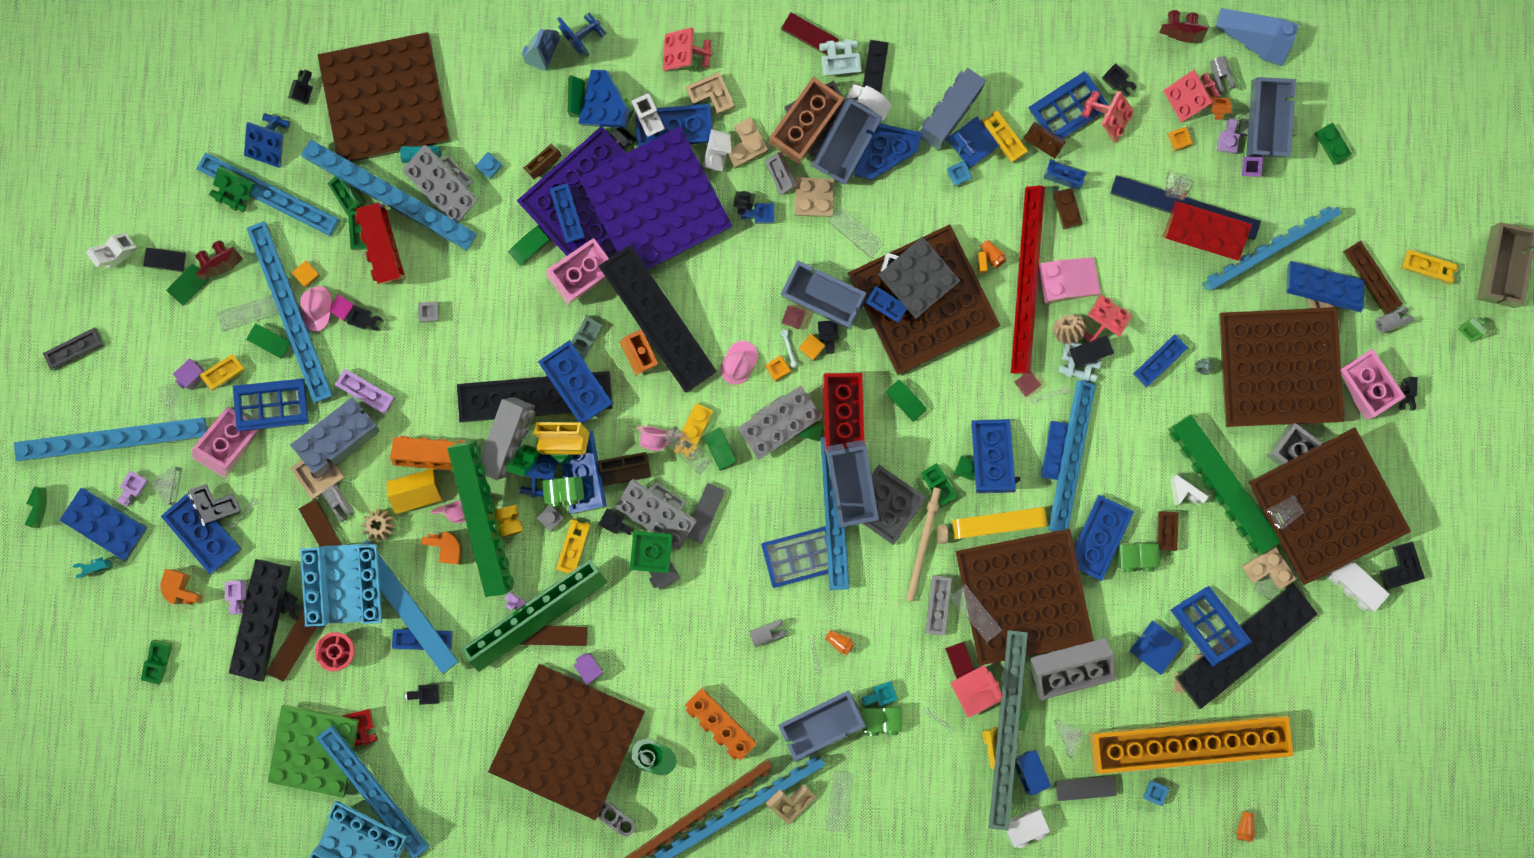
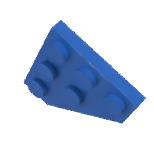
M591 70L578 124L582 126L626 128L630 108L624 102L618 86L614 84L610 72L606 70Z
M879 123L875 132L867 130L866 133L872 135L856 165L854 176L873 180L916 154L922 133Z

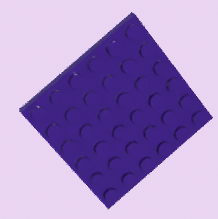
M680 126L579 177L617 253L631 245L647 270L733 227Z
M603 127L598 128L517 200L520 206L566 256L593 238L608 258L617 253L579 180V177L626 154ZM567 183L585 239L566 244L550 192V188Z

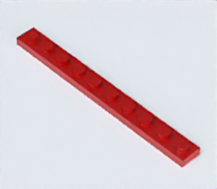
M1042 185L1025 187L1011 374L1015 375L1031 374L1045 187Z

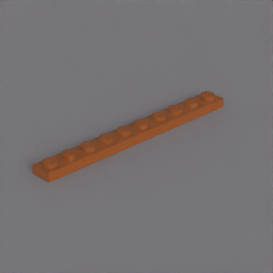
M767 758L624 858H641L645 854L650 856L658 850L656 848L661 843L664 845L668 844L674 839V834L677 832L682 834L690 828L689 824L694 820L698 823L706 817L705 813L710 809L712 811L717 810L723 805L721 803L726 798L729 800L733 799L739 794V789L742 787L747 789L755 783V778L758 776L763 778L769 774L772 767L769 759Z

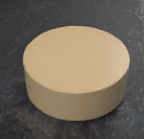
M946 525L937 526L938 544H946L948 542V528Z

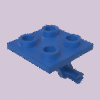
M590 12L584 16V19L590 25L576 34L572 32L561 17L557 18L560 23L558 28L561 30V33L568 41L570 40L580 55L583 53L586 57L589 56V53L581 40L593 30L597 32L600 38L604 37L607 33L600 26L599 20H595Z
M264 113L262 120L269 122L266 127L250 122L246 123L244 156L280 168L284 134L276 132L275 129L278 126L288 129L290 121L283 120L277 115L272 116Z
M977 116L947 138L969 169L999 147V144Z
M540 454L532 469L525 475L532 477V488L521 486L520 494L531 495L532 498L536 496L544 497L543 489H537V479L553 480L558 461L550 454Z
M1152 620L1129 652L1162 675L1184 644Z

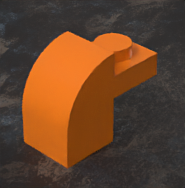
M443 531L442 539L437 534H429L428 537H422L423 545L441 547L439 562L461 565L463 547L461 541L454 534Z
M165 569L160 588L163 597L169 603L180 604L182 600V603L193 605L194 603H201L203 595L185 590L190 577L189 574L173 569Z

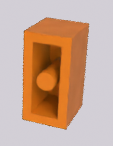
M642 329L625 336L619 341L636 376L658 365Z

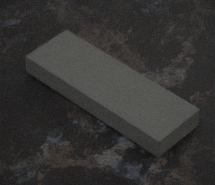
M94 327L44 352L43 355L50 370L54 371L105 344L97 328Z
M707 483L693 515L697 522L689 533L688 538L703 543L725 490Z
M1113 775L1055 781L1057 801L1116 796L1115 777Z

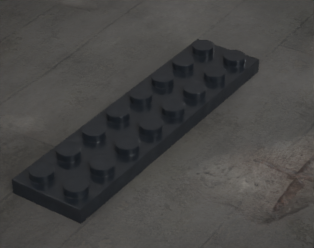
M628 245L598 266L685 393L717 372L631 245Z
M610 371L592 372L612 401ZM548 376L457 384L460 423L495 420L502 399L512 397L535 405V416L572 413ZM613 404L605 410H613Z
M1294 583L1290 584L1240 624L1252 643L1214 667L1202 655L1174 678L1197 708L1202 709L1318 614ZM1231 632L1223 638L1229 647L1238 643ZM1220 641L1212 647L1217 655L1226 650Z

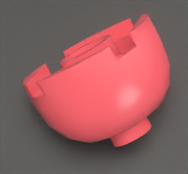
M340 632L326 634L319 639L315 647L316 660L323 669L331 672L347 668L354 660L356 654L355 644L352 639Z

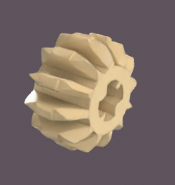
M1068 314L1065 317L1061 316V319L1055 320L1053 332L1057 342L1062 344L1069 343L1071 345L1072 342L1078 343V339H1084L1086 326L1082 317H1078L1077 314L1072 316Z
M376 509L375 513L369 511L370 518L367 516L363 517L367 523L361 524V527L367 528L363 531V534H369V540L375 537L376 542H380L381 538L387 540L386 533L389 535L393 534L389 528H394L395 524H390L389 522L394 518L392 516L387 517V511L381 513V509ZM376 522H381L382 526H379L381 529L374 527L377 525L375 524Z

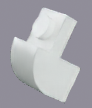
M854 84L846 97L882 116L881 121L885 119L892 106L885 96L868 86L864 88Z
M649 93L631 101L636 116L647 137L665 129Z
M127 233L111 236L105 245L89 248L86 254L97 268L106 266L107 269H110L129 258L137 247Z

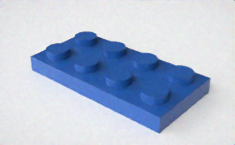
M710 104L656 108V112L665 129L649 137L646 136L635 113L638 147L679 126L689 144L709 142L712 130Z
M1290 261L1288 264L1286 293L1360 313L1363 310L1364 280Z
M570 340L538 361L578 422H581L582 425L613 404Z
M1010 419L971 420L976 493L1015 492Z
M589 430L586 455H573L570 463H561L564 478L582 476L584 499L578 500L579 504L569 505L570 514L607 506L593 430Z
M84 488L79 489L59 520L123 561H127L147 530V527Z
M188 494L161 515L162 519L209 574L215 573L241 550V547L219 521L203 526Z
M1101 495L1097 496L1074 545L1080 572L1099 581L1103 580L1134 511Z

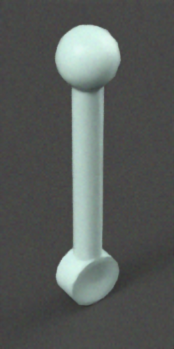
M782 330L781 336L784 337L791 359L790 365L792 368H796L798 363L795 361L787 337L788 331Z

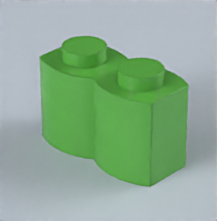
M582 476L542 481L545 504L551 503V507L563 506L562 502L567 501V505L579 504L578 500L584 499Z
M1159 544L1119 545L1117 548L1118 569L1124 568V572H1136L1135 568H1143V572L1155 571V567H1160Z
M901 706L862 708V716L868 727L863 730V733H867V736H879V732H887V735H898V731H902Z

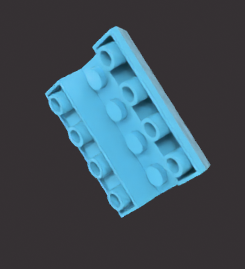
M377 544L328 545L300 549L305 627L325 626L330 623H382Z
M336 800L327 818L329 823L319 845L312 851L309 858H400L406 845L407 836Z

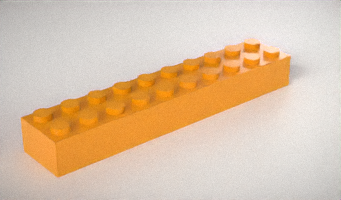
M1284 715L1089 732L1093 772L1097 774L1293 756L1289 716Z

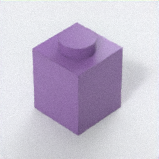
M1243 156L1242 176L1261 177L1263 157Z
M189 358L173 375L177 378L175 382L181 388L193 390L202 381L200 374L205 372V370L195 360Z
M583 653L575 659L577 663L574 664V667L586 684H589L604 673L592 653L588 655Z

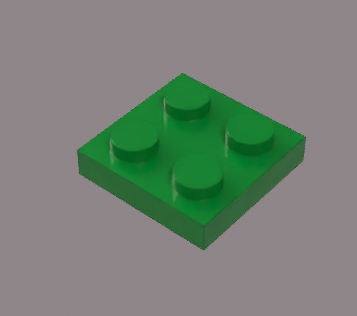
M633 531L630 570L669 573L673 534Z

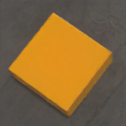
M1187 126L1168 133L1174 151L1193 144Z
M979 252L977 254L978 274H985L988 270L986 252Z
M306 260L292 272L305 288L320 276Z
M810 334L799 347V350L813 361L825 348V345Z
M781 355L765 365L775 382L791 372Z

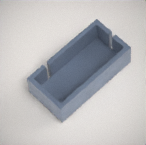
M968 67L965 72L960 71L955 78L953 87L950 86L945 92L942 99L943 102L939 101L933 109L932 117L928 116L923 122L920 130L922 132L921 139L939 151L969 110V104H973L982 92L986 80Z
M1257 77L1251 80L1246 156H1267V158H1287L1291 156L1295 100L1285 102V99L1295 97L1296 79Z
M845 98L810 166L846 185L872 135L866 133L867 130L875 132L882 116L850 98Z
M798 260L780 294L784 299L849 330H852L858 317L856 311H861L868 297L866 292L817 269L815 271L813 267Z
M351 397L290 444V446L319 479L332 469L327 462L328 459L336 466L380 432V430L356 400Z
M864 440L846 443L847 447H844L843 444L825 447L840 527L879 520L867 447Z
M846 691L778 725L786 742H793V744L790 743L787 746L796 762L804 760L848 738L847 733L854 735L868 728L850 691Z

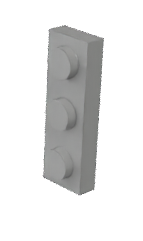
M932 575L925 633L945 636L952 578Z

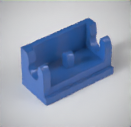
M1050 159L1043 178L1080 190L1087 171H1081Z
M875 286L865 302L897 323L907 310L901 301Z
M1036 750L1027 751L1016 756L1015 769L1026 795H1035L1052 787Z

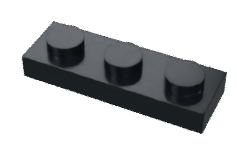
M870 40L863 81L864 88L868 86L881 93L889 42Z

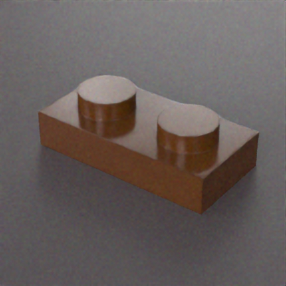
M1036 122L1032 124L1023 138L1054 159L1066 143V141Z
M550 144L525 165L523 169L535 179L541 176L550 165L555 164L562 154L553 144Z
M1073 188L1054 192L1053 196L1063 230L1082 225Z
M1158 511L1156 544H1159V550L1177 551L1179 512Z

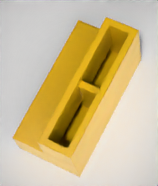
M536 422L534 434L539 438L536 450L540 454L586 455L590 432L581 422Z
M434 469L387 481V497L395 514L442 501Z

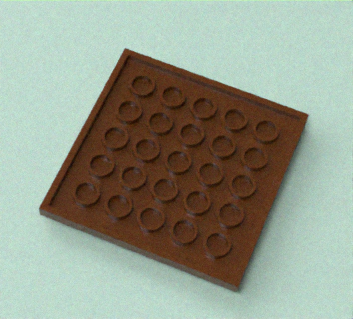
M428 32L317 54L335 150L339 156L354 162L398 153L401 150V146H432L451 142L430 34Z
M950 224L924 236V239L960 280L954 287L916 319L906 310L898 323L869 304L864 303L863 305L897 376L1001 326ZM919 239L890 252V254L900 256ZM885 255L847 273L853 287L866 292L868 297L875 286L899 300L878 276Z
M1337 307L1219 313L1225 427L1344 422Z
M1355 427L1248 481L1302 585H1306L1411 532Z
M1070 529L955 551L979 666L1005 661L1008 630L1028 632L1025 657L1062 650L1094 641Z
M539 664L488 773L596 821L645 711Z

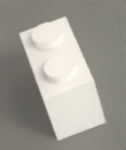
M1038 807L1010 819L1009 831L1005 830L1011 845L1018 848L1027 846L1030 840H1041L1047 836L1046 833L1050 832L1044 816Z

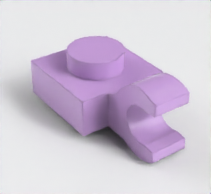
M1230 118L1227 120L1226 130L1219 132L1216 151L1231 154L1237 153L1240 134L1234 132L1238 119Z
M129 471L120 486L124 491L117 502L128 507L133 495L139 497L149 481L135 472Z
M246 580L225 582V601H230L229 613L243 614L244 604L241 600H246Z
M508 592L505 597L509 601L505 607L511 611L513 609L517 610L527 603L513 592Z

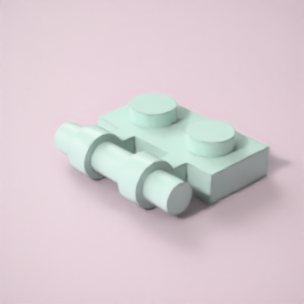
M844 39L842 42L827 41L819 45L820 51L828 52V56L821 57L823 76L861 72L859 53H852L851 49L857 48L856 40ZM835 50H844V54L836 55Z
M1072 342L1070 345L1066 343L1061 360L1068 361V366L1060 365L1058 372L1070 378L1071 376L1081 378L1085 382H1096L1097 375L1091 374V369L1099 370L1102 358L1082 365L1085 366L1084 371L1074 369L1075 364L1069 349L1082 344Z

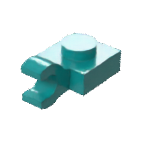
M103 557L91 560L92 564L76 563L73 565V568H82V573L76 575V578H84L88 574L113 568L111 560H103Z
M891 681L872 687L873 694L861 697L863 705L877 701L878 705L882 706L898 700Z

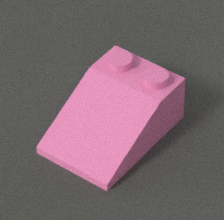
M593 238L547 269L545 276L565 303L570 305L606 278L598 266L609 258Z
M1094 257L1057 260L1039 265L1038 275L1044 304L1101 294Z
M1373 349L1340 369L1353 401L1365 420L1376 417L1405 398V395Z
M227 407L192 448V459L226 478L237 465L259 429L237 432L235 411Z

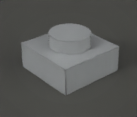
M418 302L419 322H439L438 302Z
M550 504L537 519L551 532L564 517L554 507H551Z

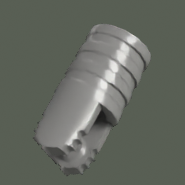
M1226 56L1211 60L1210 66L1219 93H1224L1221 79L1228 77L1231 89H1235L1236 85Z
M1403 307L1376 318L1375 325L1377 330L1384 334L1410 324L1415 320L1411 315L1400 319V316L1408 312L1407 307Z
M336 484L322 492L325 500L341 522L347 518L345 513L347 515L354 513L353 508Z
M782 619L750 630L749 633L754 646L758 647L786 636L787 632L784 629L770 633V631L783 626Z

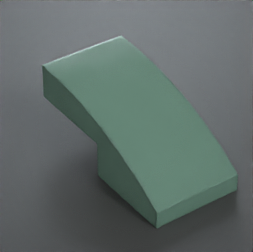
M585 316L578 333L575 334L571 342L583 359L588 355L604 325L589 316Z

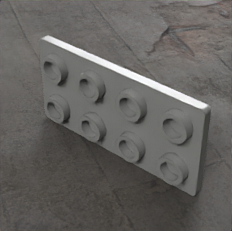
M427 145L422 146L403 168V172L445 216L456 222H459L478 201L468 189L474 182L448 155L438 158Z
M799 386L787 395L779 396L751 415L752 418L739 426L738 430L757 459H761L819 420L822 416L803 387Z
M632 479L615 507L616 510L650 532L673 534L672 546L678 550L697 522L696 519L682 511L687 502L656 481L648 489Z

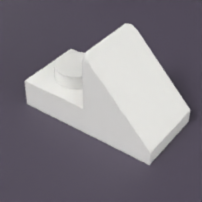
M711 130L703 167L717 171L723 170L726 154H731L732 152L730 134Z
M1177 474L1170 478L1175 505H1179L1186 495L1188 496L1187 499L1194 504H1202L1207 500V495Z

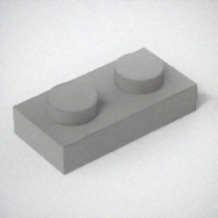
M782 152L776 153L765 161L780 195H784L798 186Z

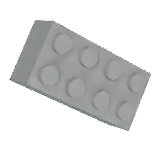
M516 397L502 399L481 455L482 464L486 469L485 476L499 480L513 474L506 471L507 464L515 458L516 450L520 448L522 440H525L529 430L527 427L535 416V405Z
M1294 423L1286 427L1266 456L1278 465H1281L1322 444V442Z
M1106 638L1030 658L1033 684L1040 701L1116 681L1114 654Z

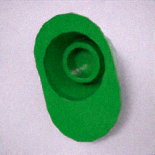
M640 739L635 742L631 750L632 760L643 771L662 776L671 773L676 767L677 760L674 752L668 747L652 740Z

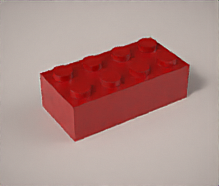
M1175 201L1162 237L1239 261L1252 224Z
M375 203L357 208L355 220L357 225H361L362 232L360 237L362 243L367 246L368 251L365 254L367 261L371 262L373 270H371L373 281H377V284H388L406 279L386 206L381 203Z
M824 373L822 376L824 453H826L825 447L843 444L844 447H847L846 443L860 440L865 442L862 373Z

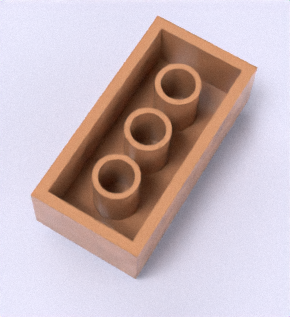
M812 77L769 137V144L800 165L838 113L844 102V97L815 77Z

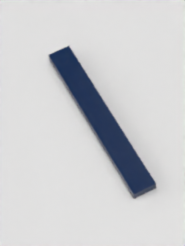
M1118 175L1115 176L1110 191L1111 195L1167 213H1171L1174 202L1178 201L1250 223L1252 226L1247 238L1252 240L1256 239L1261 223L1259 220Z

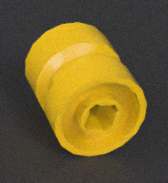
M517 505L495 510L496 520L500 524L499 532L501 537L523 532L521 521L517 520L519 516Z

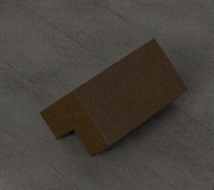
M647 452L598 461L604 486L629 482L632 479L639 480L652 477Z

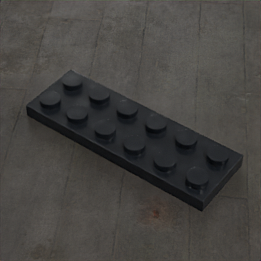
M255 559L229 674L264 682L290 573V566Z

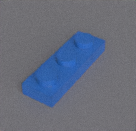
M568 183L550 188L566 244L585 239Z
M1174 334L1133 375L1145 388L1148 387L1188 347Z
M1050 421L1041 478L1058 481L1068 428L1067 423Z
M393 629L392 649L424 650L410 630ZM437 631L449 649L452 650L453 632Z

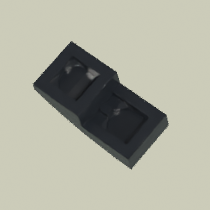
M146 248L143 267L183 273L186 253Z
M1108 335L1069 349L1076 367L1114 354Z

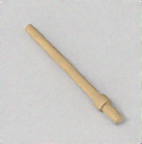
M933 488L931 500L926 508L928 512L906 600L912 602L914 601L935 512H938L939 508L938 500L941 489Z

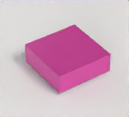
M338 294L331 304L330 312L345 321L350 314L352 306L355 305Z

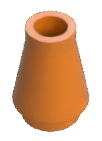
M990 240L985 241L980 246L983 252H986L990 266L996 269L1006 262V254Z
M830 630L825 638L841 655L847 656L855 642L851 641L852 638L836 633L833 630Z
M1242 812L1235 833L1238 840L1253 842V837H1255L1253 813Z

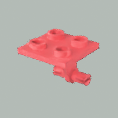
M692 27L665 34L663 71L691 66L692 54L703 56L702 67L709 68L710 57H712V41L704 40L703 49L693 46L694 28Z
M1193 70L1163 90L1181 123L1213 103L1207 90H1209L1212 97H1219L1221 95L1216 88V82L1212 81L1208 72L1201 76L1205 85H1203L1196 71Z
M1093 91L1090 99L1086 100V106L1081 115L1089 118L1092 109L1105 113L1106 115L1101 125L1112 140L1118 143L1120 137L1124 134L1128 121L1133 116L1134 109L1120 91H1117L1110 106L1096 103L1100 93Z
M1100 294L1088 316L1100 323L1101 326L1094 335L1086 331L1084 339L1088 342L1097 339V336L1104 327L1120 337L1132 315L1114 304L1109 298Z
M985 665L950 682L968 718L1000 702L1004 696L999 688V682L995 680L991 671L988 672Z

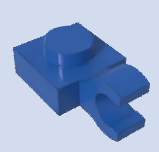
M755 203L754 209H746L745 215H741V219L755 218V224H774V203Z

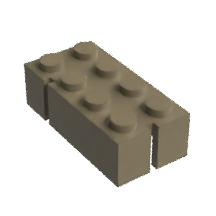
M1502 222L1491 227L1477 300L1489 303L1498 302V305L1511 308L1524 304L1534 254L1533 250H1529L1534 248V229Z

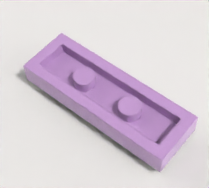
M344 369L335 384L337 387L384 414L387 413L395 400V397L347 369Z

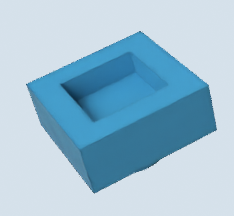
M487 152L475 166L491 180L503 165Z
M965 161L953 165L946 170L954 187L972 179Z
M1149 780L1143 798L1163 806L1169 788Z

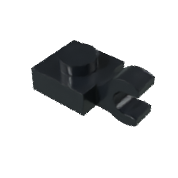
M306 69L304 71L299 70L298 80H293L288 96L289 99L303 105H308L313 89L312 86L308 85L312 72Z
M748 191L736 192L733 206L738 207L737 214L745 215L746 209L752 210L755 194H751Z
M830 320L819 321L817 323L819 341H825L826 353L833 354L835 352L833 340L839 339L837 324Z
M1407 377L1401 382L1400 389L1405 398L1399 404L1400 410H1405L1406 403L1410 405V411L1416 409L1415 397L1417 396L1418 377Z
M609 508L606 509L598 524L614 534L619 529L631 535L634 530L622 523L625 517Z
M439 684L418 685L419 691L405 692V700L419 699V705L440 703Z

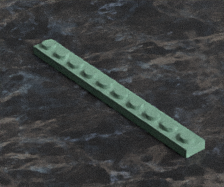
M1007 631L1002 694L1004 696L1000 702L988 828L1009 831L1028 632Z

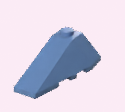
M1221 8L1215 27L1232 39H1237L1248 50L1251 49L1257 53L1262 60L1282 66L1293 45L1299 24L1280 18Z
M540 29L530 40L528 46L526 45L523 49L522 56L525 63L547 71L560 39L559 32L550 29Z

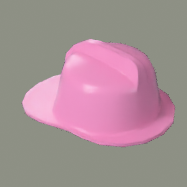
M313 287L302 295L300 305L307 329L315 332L324 329L329 322L331 294L325 287Z
M738 341L729 348L720 368L724 380L734 385L741 384L747 380L758 358L755 346L747 341Z
M646 425L637 426V429L641 431L640 445L652 451H659L665 448L670 437L682 435V433L677 431L662 430Z
M460 500L439 506L430 511L432 514L443 512L453 523H463L466 521Z

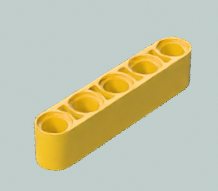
M1045 507L952 520L954 539L1048 526Z

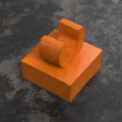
M1211 97L1213 103L1210 104L1213 115H1215V120H1223L1224 113L1231 114L1232 105L1229 98Z

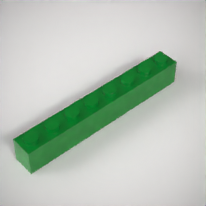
M1190 414L1168 428L1170 438L1180 445L1182 455L1185 458H1189L1192 462V469L1204 479L1202 481L1204 486L1214 493V500L1226 510V517L1238 527L1236 530L1242 538L1245 537L1249 543L1247 546L1250 551L1257 555H1263L1279 544L1280 541L1272 527L1193 416Z
M477 440L455 443L448 447L447 450L485 597L504 595L513 589L514 580L510 576L509 560L505 556V545L500 536V524L496 520L495 505L491 500V489L487 483L486 469L481 460V449L477 444Z
M589 559L461 649L468 662L480 672L608 582L599 568Z

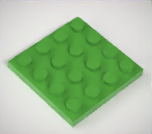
M282 705L268 782L344 798L349 779L316 737L333 724L354 750L359 720Z

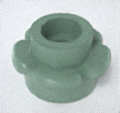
M1206 358L1198 360L1195 364L1196 371L1203 375H1209L1214 370L1212 361Z

